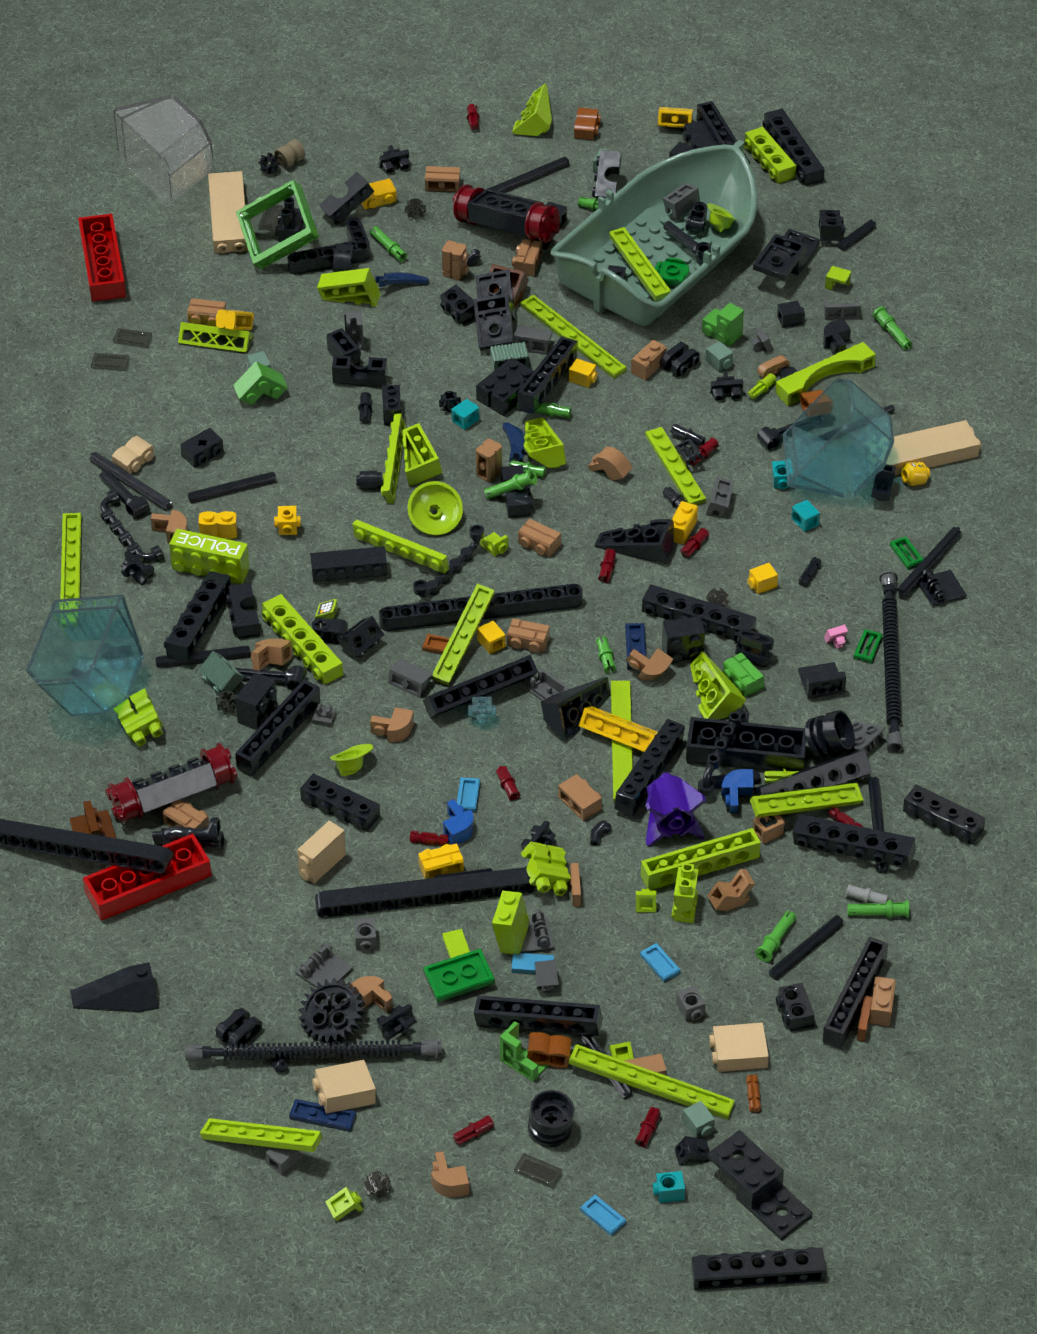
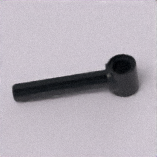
M666 221L663 225L664 230L692 251L693 256L696 257V262L702 265L704 252L708 251L711 253V245L707 242L697 243L672 222Z
M821 414L808 416L779 429L763 427L757 433V439L768 450H771L773 447H778L782 438L822 422Z
M102 470L99 477L111 489H114L118 496L126 503V511L129 515L133 516V519L150 510L145 497L133 496L109 471Z
M297 665L287 669L286 672L235 668L244 676V679L250 680L256 672L275 680V682L285 683L290 690L295 689L306 678L307 674L305 668Z

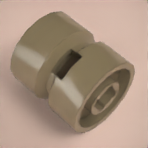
M296 139L276 149L273 153L275 156H278L277 161L283 169L291 167L293 163L299 162L306 155L304 147Z

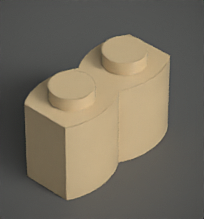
M135 436L125 446L120 447L114 452L112 461L129 474L137 472L141 465L152 460L154 456L153 446L139 436Z

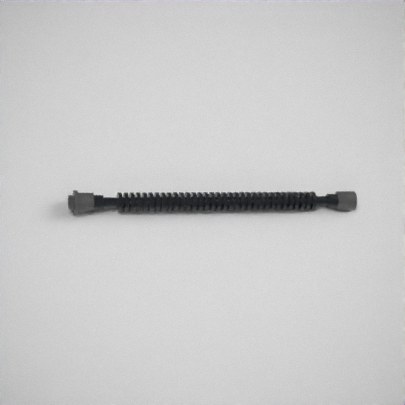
M885 570L880 573L879 580L885 598L882 599L886 722L890 725L889 733L887 734V749L889 752H900L903 749V741L900 735V728L898 727L902 722L897 599L893 597L898 575L892 570Z
M438 1038L401 1045L400 1040H397V1045H395V1040H392V1045H389V1041H386V1045H384V1041H381V1045H379L378 1041H375V1045H373V1041H370V1045H368V1041H365V1045H362V1041H359V1045H357V1041H354V1045H351V1041H348V1046H346V1041H343V1046H341V1041H338V1046H335V1042H332V1046H330V1042H327V1046H324V1042H321V1046H319V1042H316V1046H314V1042H310V1046H308V1042H305V1046H303V1042H300V1046H297V1042H294V1047H292V1042H289V1047H287L286 1043H283V1047H281V1043H278V1047H276V1043H272V1047H270V1043H267V1047H265V1043H262V1047H259V1043H256V1047H254V1043H251V1047H249L248 1043H245V1048H243V1043H240V1048H238V1043H235L234 1048H232V1044H229V1048H227V1044H224L223 1048L186 1044L185 1048L186 1061L211 1059V1057L224 1056V1061L227 1060V1056H229V1060H232L233 1056L235 1060H238V1056H240V1060H243V1056H245V1060H249V1056H251V1060H254V1056H256V1060H260V1056H262V1060H265V1056H267V1060H270V1055L273 1056V1060H276V1055H278V1059H281V1055H283V1059H287V1055H289V1059H292V1055H294V1059H297L298 1055H300V1059H303V1055H305V1059H308V1055H311V1059H314V1055H316V1059H319V1054H321V1059H325V1054H327V1059H330V1054H332V1058H335V1054H338V1058H341V1054H343V1058H346V1054H349V1058H352V1054H354V1058H357V1054H359V1058H362V1054H365V1058H368V1054H370V1058H373V1053H376V1058H379V1053H381V1057H384V1053H386V1057H390V1053H392V1057H395V1053H397V1057H400V1053H413V1055L435 1056V1059H438V1054H442V1042H438Z

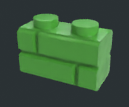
M742 653L724 661L722 672L745 697L764 688L765 677Z

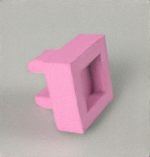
M845 625L828 629L824 639L826 643L833 642L836 649L841 648L846 643L844 638L848 630Z

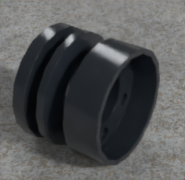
M844 711L830 712L825 716L821 715L810 718L806 722L805 735L807 743L815 756L819 758L825 757L835 752L838 753L852 749L854 746L855 733L853 725Z
M555 1090L543 1091L533 1098L530 1105L527 1129L529 1136L534 1142L551 1148L560 1146L571 1136L575 1111L572 1100L566 1094Z

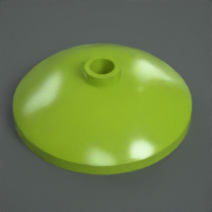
M430 481L421 484L412 492L408 500L407 512L411 523L419 531L427 535L439 536L449 533L458 525L462 517L463 505L459 494L450 485L439 481ZM435 509L437 514H432L431 510Z

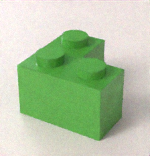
M732 303L726 305L721 311L716 308L713 309L702 319V332L723 344L731 346L743 335L744 310Z
M257 361L233 385L239 400L253 405L263 394L278 399L288 388L281 373Z

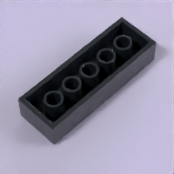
M691 717L686 746V762L707 764L708 755L714 753L715 742L722 738V728L729 725V721ZM741 722L740 726L734 730L733 740L728 742L726 746V754L720 757L719 765L783 771V769H786V771L804 770L807 743L805 728Z

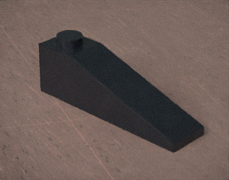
M673 519L651 520L650 524L640 526L638 523L634 524L633 528L626 530L617 528L601 532L594 546L604 550L614 549L615 553L648 561H668L674 549Z
M608 677L560 692L541 701L544 721L562 740L568 739L581 730L579 723L584 708L593 706L599 709L611 696Z
M150 962L126 967L70 991L73 1009H112V1011L131 1010V1012L159 1009Z

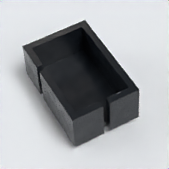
M511 357L476 385V400L487 407L491 406V409L498 414L506 415L517 406L518 391L534 370Z

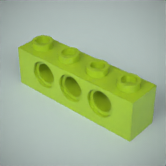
M763 127L745 132V140L743 141L745 142V149L749 150L753 158L760 162L761 167L766 169L771 179L781 183L795 178L796 165Z

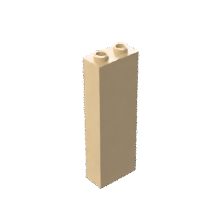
M242 171L208 174L214 253L249 251L236 211L245 206Z
M964 420L864 443L863 456L874 476L878 462L896 466V476L901 474L902 469L907 463L923 462L926 467L931 468L978 457L981 442L975 437L973 428Z

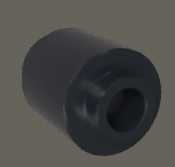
M377 470L360 471V475H356V485L360 486V489H378V487L382 486V472H377Z

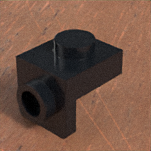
M685 1136L675 1147V1154L679 1165H684L689 1159L703 1162L709 1160L708 1153L710 1151L705 1139Z

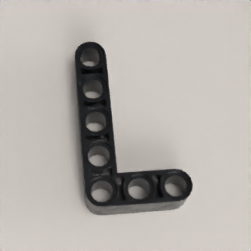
M349 218L346 221L349 242L339 244L354 245L352 264L368 261L370 259V242L363 224L359 218ZM336 244L289 254L287 256L289 273L298 275L333 268Z

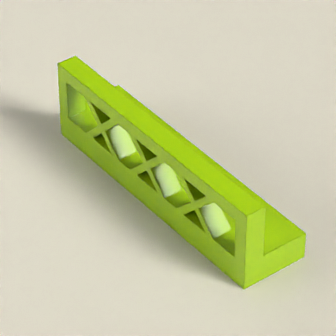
M181 322L178 343L247 353L249 340H252L253 333L250 331ZM184 331L192 332L194 337L189 341L183 340ZM203 333L209 334L212 339L207 343H202L199 336ZM220 336H226L229 341L224 345H219L216 339ZM237 338L245 339L243 348H237L233 341Z

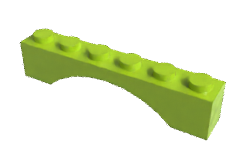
M864 342L859 343L776 381L775 394L789 406L800 401L799 394L806 392L810 386L824 377L845 372L861 373L874 367L876 354Z

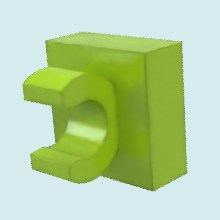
M650 889L636 891V912H656V891H650Z

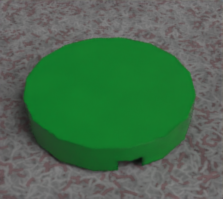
M667 258L663 262H658L655 266V270L667 285L681 284L689 277V266L685 264V261L678 258Z

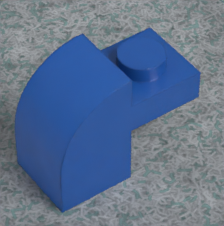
M753 769L734 770L724 778L721 796H725V806L729 807V813L738 812V795H753Z
M454 799L448 801L447 814L450 819L443 821V834L448 835L451 845L456 843L458 845L468 840L473 833V813L471 809L464 811V808L458 805Z

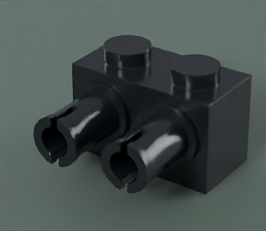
M292 197L284 200V207L281 210V214H278L279 226L276 225L275 236H278V242H282L302 231L304 220L300 208L294 207V198Z

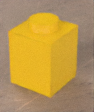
M576 359L569 369V382L589 388L591 383H595L597 380L596 364Z
M766 563L749 570L748 585L757 594L776 588L778 585V574L770 563Z
M494 621L477 628V640L489 654L506 647V635Z

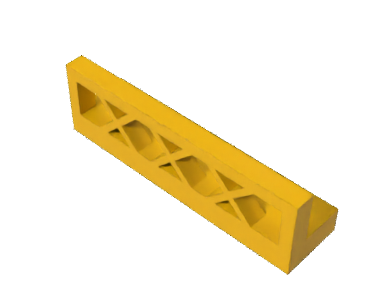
M593 706L584 708L579 726L644 752L658 733L655 730Z

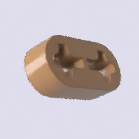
M780 355L761 364L757 373L763 379L769 373L777 375L780 374L782 368L790 366V362L783 355Z

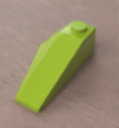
M544 83L532 93L526 104L527 107L520 114V116H523L521 121L517 120L512 130L514 134L538 136L550 129L552 117L548 89Z
M541 417L526 421L524 450L527 454L548 468H558L566 464L564 444L545 419Z
M701 651L690 665L693 682L698 684L699 689L696 691V697L701 698V703L698 705L699 711L707 719L719 720L729 717L731 712H735L743 706L746 699L708 655Z

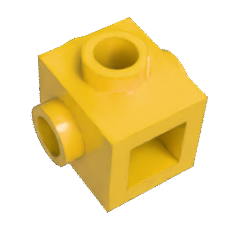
M278 506V516L274 517V526L278 528L279 535H297V527H301V518L297 516L296 506Z

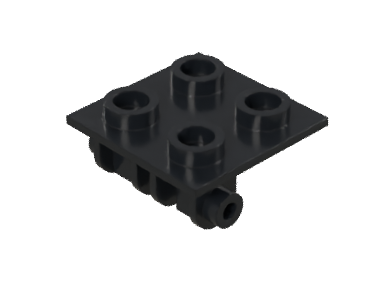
M925 569L922 572V578L918 581L932 606L967 596L951 570L933 574L932 570Z

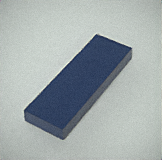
M625 623L627 657L633 649L646 657L644 623ZM627 662V669H633Z
M299 1099L294 1100L289 1114V1119L348 1132H351L356 1117V1111L351 1110L326 1114L324 1106Z

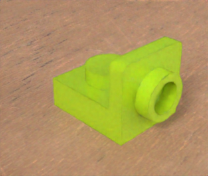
M493 532L481 539L480 545L495 557L498 554H503L509 548L508 536L500 537Z
M347 1187L325 1201L333 1218L337 1221L354 1209L359 1212L364 1210L360 1204L362 1202L360 1195L356 1191L352 1192Z

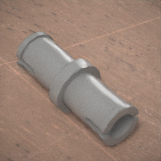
M851 884L848 885L846 897L861 900L865 904L867 902L875 904L886 903L888 895L871 891V888L864 889Z

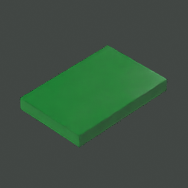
M481 948L423 967L424 975L437 1002L495 984V978Z

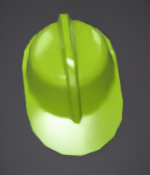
M707 204L710 210L709 223L714 226L715 230L722 232L724 229H729L733 221L737 220L726 209L715 204Z
M356 745L331 756L330 759L336 762L341 776H348L362 768L363 757L372 751L373 745Z

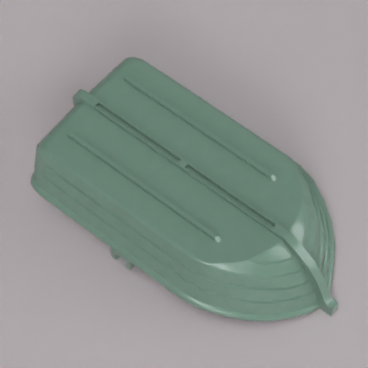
M738 140L734 145L709 146L679 153L647 168L615 195L613 191L608 189L606 191V199L601 196L598 197L597 210L558 242L550 251L555 259L560 283L593 301V308L598 313H603L608 309L639 326H647L653 323L732 253L752 227L757 211L758 192L756 179L743 153L745 142ZM687 182L698 187L700 202L718 205L729 211L737 220L733 221L729 229L719 232L709 223L710 210L707 207V219L703 233L700 234L694 230L685 231L686 220L690 211L676 220L673 218L672 210L669 214L666 213L662 198ZM666 221L672 222L697 243L707 242L711 245V253L708 251L704 252L702 265L696 262V257L693 256L692 251L664 230L663 225ZM625 227L654 268L658 262H663L667 258H678L685 261V264L689 266V277L681 284L667 285L671 293L664 299L655 301L609 238V232ZM609 265L626 267L625 279L609 270Z

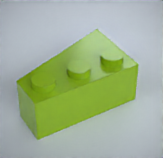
M370 268L321 274L317 286L322 300L342 303L353 301L357 305L368 303L376 307L381 294Z
M418 423L403 429L405 474L409 486L443 473L439 458L421 425Z

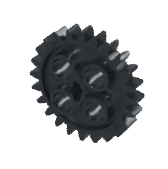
M333 978L332 983L325 979L323 986L317 982V989L310 987L311 995L304 994L307 1001L300 1002L304 1006V1008L298 1010L302 1014L299 1017V1020L303 1022L301 1026L303 1029H306V1034L311 1035L313 1040L318 1039L321 1043L326 1039V1042H330L331 1045L334 1039L338 1044L340 1037L347 1040L346 1034L354 1035L353 1028L360 1029L357 1022H363L364 1020L360 1015L366 1013L362 1008L365 1006L362 1000L363 996L361 993H358L359 990L356 986L353 987L351 982L346 984L343 979L339 983L335 978ZM327 999L325 1003L320 1004L322 1000ZM346 999L343 1004H340L341 1000ZM324 1018V1021L318 1024V1021ZM341 1018H344L342 1023L337 1024Z

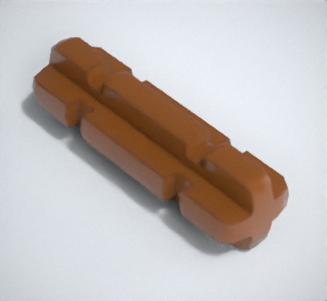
M755 1074L748 1075L746 1081L749 1111L751 1113H758L761 1111L758 1076Z

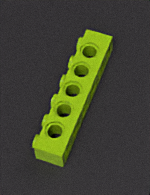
M282 594L262 603L263 612H261L264 621L269 622L273 631L276 634L279 633L283 640L291 641L294 655L296 657L299 656L302 659L303 665L311 669L316 680H320L325 685L343 675V663Z
M753 828L642 860L640 876L647 889H656L676 883L678 867H682L683 863L693 864L694 869H699V876L760 858L761 842Z

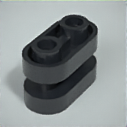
M679 342L662 356L660 365L667 370L671 368V372L679 377L684 375L690 367L696 366L699 363L700 353L693 348L689 349V346L684 342Z
M740 630L737 641L740 644L736 645L735 655L742 653L749 661L755 662L759 666H766L771 663L772 653L770 650L773 649L774 639L751 630Z
M239 1008L234 1010L231 1016L224 1022H220L215 1030L216 1038L223 1043L228 1041V1046L232 1044V1048H234L235 1043H238V1048H240V1043H243L244 1046L245 1043H248L260 1032L263 1023L255 1016L250 1018L251 1015L247 1010Z

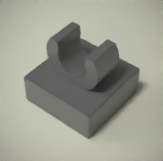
M762 328L756 330L757 337L751 340L754 349L759 351L765 348L767 352L773 350V346Z
M318 704L312 724L331 727L336 716V709L331 706L324 707Z

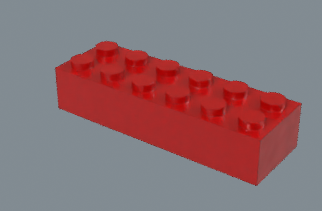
M113 214L79 217V230L91 302L126 297Z
M190 834L163 845L174 854V859L164 873H154L113 865L83 877L85 894L100 920H105L211 877L210 860L195 835Z

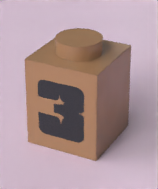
M780 815L753 819V829L763 844L783 835L785 822Z

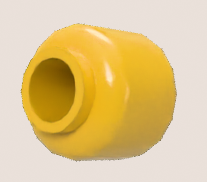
M923 462L907 463L901 471L902 480L909 486L924 485L930 477V470Z

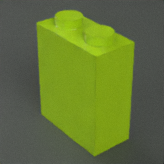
M502 891L492 921L500 953L520 955L530 924L522 893Z

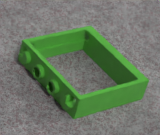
M294 180L271 190L269 194L257 198L251 204L245 205L242 209L236 211L252 262L260 269L271 265L319 238L302 186ZM295 194L306 228L261 253L250 219Z

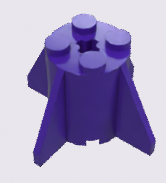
M663 773L660 778L647 786L648 798L646 807L650 811L646 834V844L648 847L653 846L663 836L673 837L672 834L678 833L679 836H683L689 832L700 839L705 838L704 832L694 815V811L706 802L705 796L680 777L672 776L670 773Z

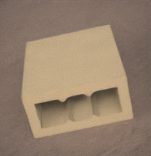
M330 820L297 849L299 874L304 880H309L315 884L346 855L345 831Z
M763 1023L713 1026V1034L709 1035L710 1048L714 1047L712 1063L717 1065L718 1072L768 1068L769 1056Z
M364 1060L315 1069V1078L312 1079L314 1091H318L319 1104L324 1106L326 1114L375 1104L376 1088Z

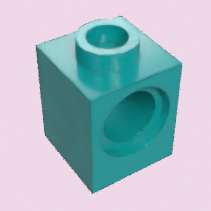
M465 399L451 409L452 422L463 430L467 429L480 420L478 405Z
M790 460L772 461L771 473L774 489L792 488Z
M805 500L792 507L791 519L806 532L819 525L820 512L808 500Z
M682 1171L656 1174V1182L652 1183L653 1195H658L659 1203L685 1200V1185Z

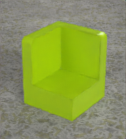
M832 266L826 275L825 289L832 290L836 282L850 285L852 271Z

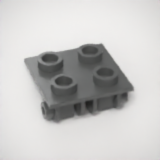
M857 721L852 724L855 733V742L852 747L854 751L865 750L867 754L882 741V732L885 730V727Z
M535 909L532 917L529 918L530 924L520 953L554 948L547 915H544L540 909Z
M327 943L321 945V948L314 952L305 963H302L295 973L317 987V982L323 986L325 979L329 983H332L333 978L339 982L353 969V966L331 952L332 946Z

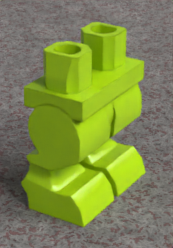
M145 688L129 696L135 709L128 698L112 705L127 735L138 747L146 744L145 736L150 733L153 737L161 736L163 734L162 727L164 726Z
M530 842L521 852L522 857L530 859L526 868L530 877V885L537 886L538 892L546 893L553 889L556 896H563L567 891L566 884L571 879L568 869L565 867L567 863L564 857L566 852L561 847Z
M683 863L682 867H678L671 914L674 921L694 923L695 907L698 899L696 886L699 869H694L693 864Z

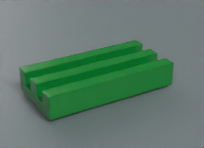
M906 536L890 542L889 546L907 570L911 569V567H917L922 562L923 558ZM907 548L910 550V552L913 554V556L916 558V560H914V559L911 557V555L909 554V551L907 550Z
M864 629L853 659L857 660L858 658L862 662L868 661V663L872 664L883 634ZM867 635H870L863 654H860ZM874 637H877L870 656H867Z

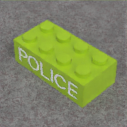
M178 528L169 543L172 569L178 572L183 571L193 573L196 576H207L209 571L230 575L231 583L243 584L250 569L247 543Z

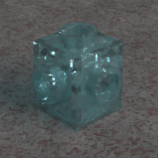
M472 697V705H468V717H472V726H492V716H496V705H492V697Z

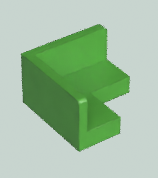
M516 1021L500 1036V1061L532 1082L548 1067L547 1064L537 1065L527 1058V1050L522 1047V1043L519 1041V1023Z

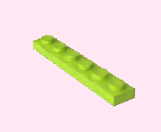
M622 227L610 231L609 238L652 298L658 301L670 294L671 290L626 228Z
M394 414L393 422H391L392 432L389 435L390 445L387 448L386 471L383 473L384 484L381 486L382 497H385L387 503L391 504L395 503L403 451L402 430L406 429L402 414Z
M659 427L646 431L645 436L677 489L684 496V500L694 505L706 503V497L664 429Z
M357 519L352 523L354 537L358 540L377 547L385 546V550L395 553L444 574L449 570L447 555Z
M480 584L476 585L438 661L432 680L447 686L450 685L495 594V590Z
M857 783L753 796L750 799L756 818L861 804L863 801Z
M212 1118L208 1119L200 1132L202 1139L307 1152H315L323 1138L321 1131Z

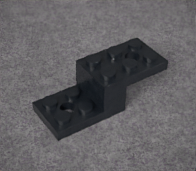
M788 229L784 236L774 234L753 264V270L785 280L790 273L799 275L820 245V239Z
M508 269L475 275L478 299H474L478 348L485 350L495 345L514 343L512 320H516L511 271ZM492 287H499V290L496 293L490 292ZM498 326V332L491 333L492 327Z
M741 1130L734 1133L708 1153V1159L737 1185L736 1199L780 1240L812 1217L813 1212L783 1186L784 1170ZM739 1154L742 1155L744 1159L736 1160L733 1158V1156ZM779 1209H784L788 1212V1214L785 1216H779L776 1213V1211Z

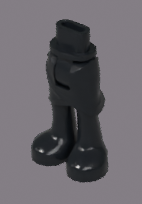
M211 818L208 826L205 828L171 826L161 828V831L152 832L155 845H165L194 834L202 848L223 850L224 833L220 831L221 824L219 818Z

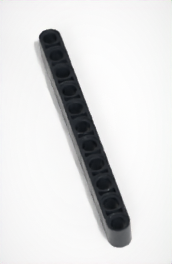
M566 584L495 593L482 620L577 608L583 603V588L579 584ZM471 596L383 607L379 611V626L384 631H394L458 623Z
M0 819V846L154 873H164L174 859L173 852L164 846Z
M527 867L321 891L315 895L317 915L324 918L325 916L345 915V913L350 915L365 913V911H383L387 908L392 910L405 908V906L409 908L425 906V904H442L446 901L451 903L465 901V899L476 900L485 899V897H501L502 891L519 892L525 894V892L532 893L536 887L530 885Z

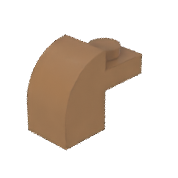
M605 447L592 458L591 463L588 465L590 471L603 469L612 481L623 479L633 468L625 455L613 447Z
M172 510L171 515L152 513V531L166 532L167 543H170L177 528L188 531L186 517L181 512Z
M266 639L255 643V650L252 651L251 655L253 670L260 671L269 663L284 665L291 660V641Z
M658 648L650 659L633 649L625 661L633 669L641 671L637 678L649 681L659 678L668 668L673 658Z
M395 707L391 719L372 716L370 720L371 733L377 736H387L388 742L392 743L404 740L411 733L414 724V711Z
M740 869L730 883L718 881L707 896L715 910L728 911L743 906L750 900L748 893L755 883L746 869Z
M364 976L351 983L353 987L356 986L359 990L358 993H361L363 996L362 1000L365 1003V1006L362 1007L363 1009L372 1002L386 1013L393 1009V997L390 992L384 989V980L381 978Z
M436 1152L435 1162H432L433 1171L431 1172V1184L434 1190L446 1197L469 1195V1181L465 1166L448 1169L444 1152Z

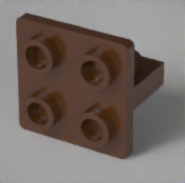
M91 800L83 802L85 815L69 819L72 831L116 838L109 811L103 810L98 812L96 807H92Z

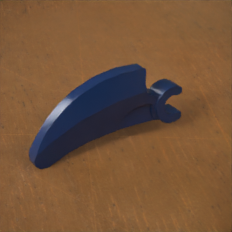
M404 272L384 273V276H375V281L379 283V287L398 283H429L427 277Z
M503 423L502 429L505 431L510 443L511 453L509 462L513 461V459L523 462V454H527L524 450L525 433L510 423Z

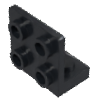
M835 662L798 668V673L808 699L845 692L846 674L844 671L838 672Z

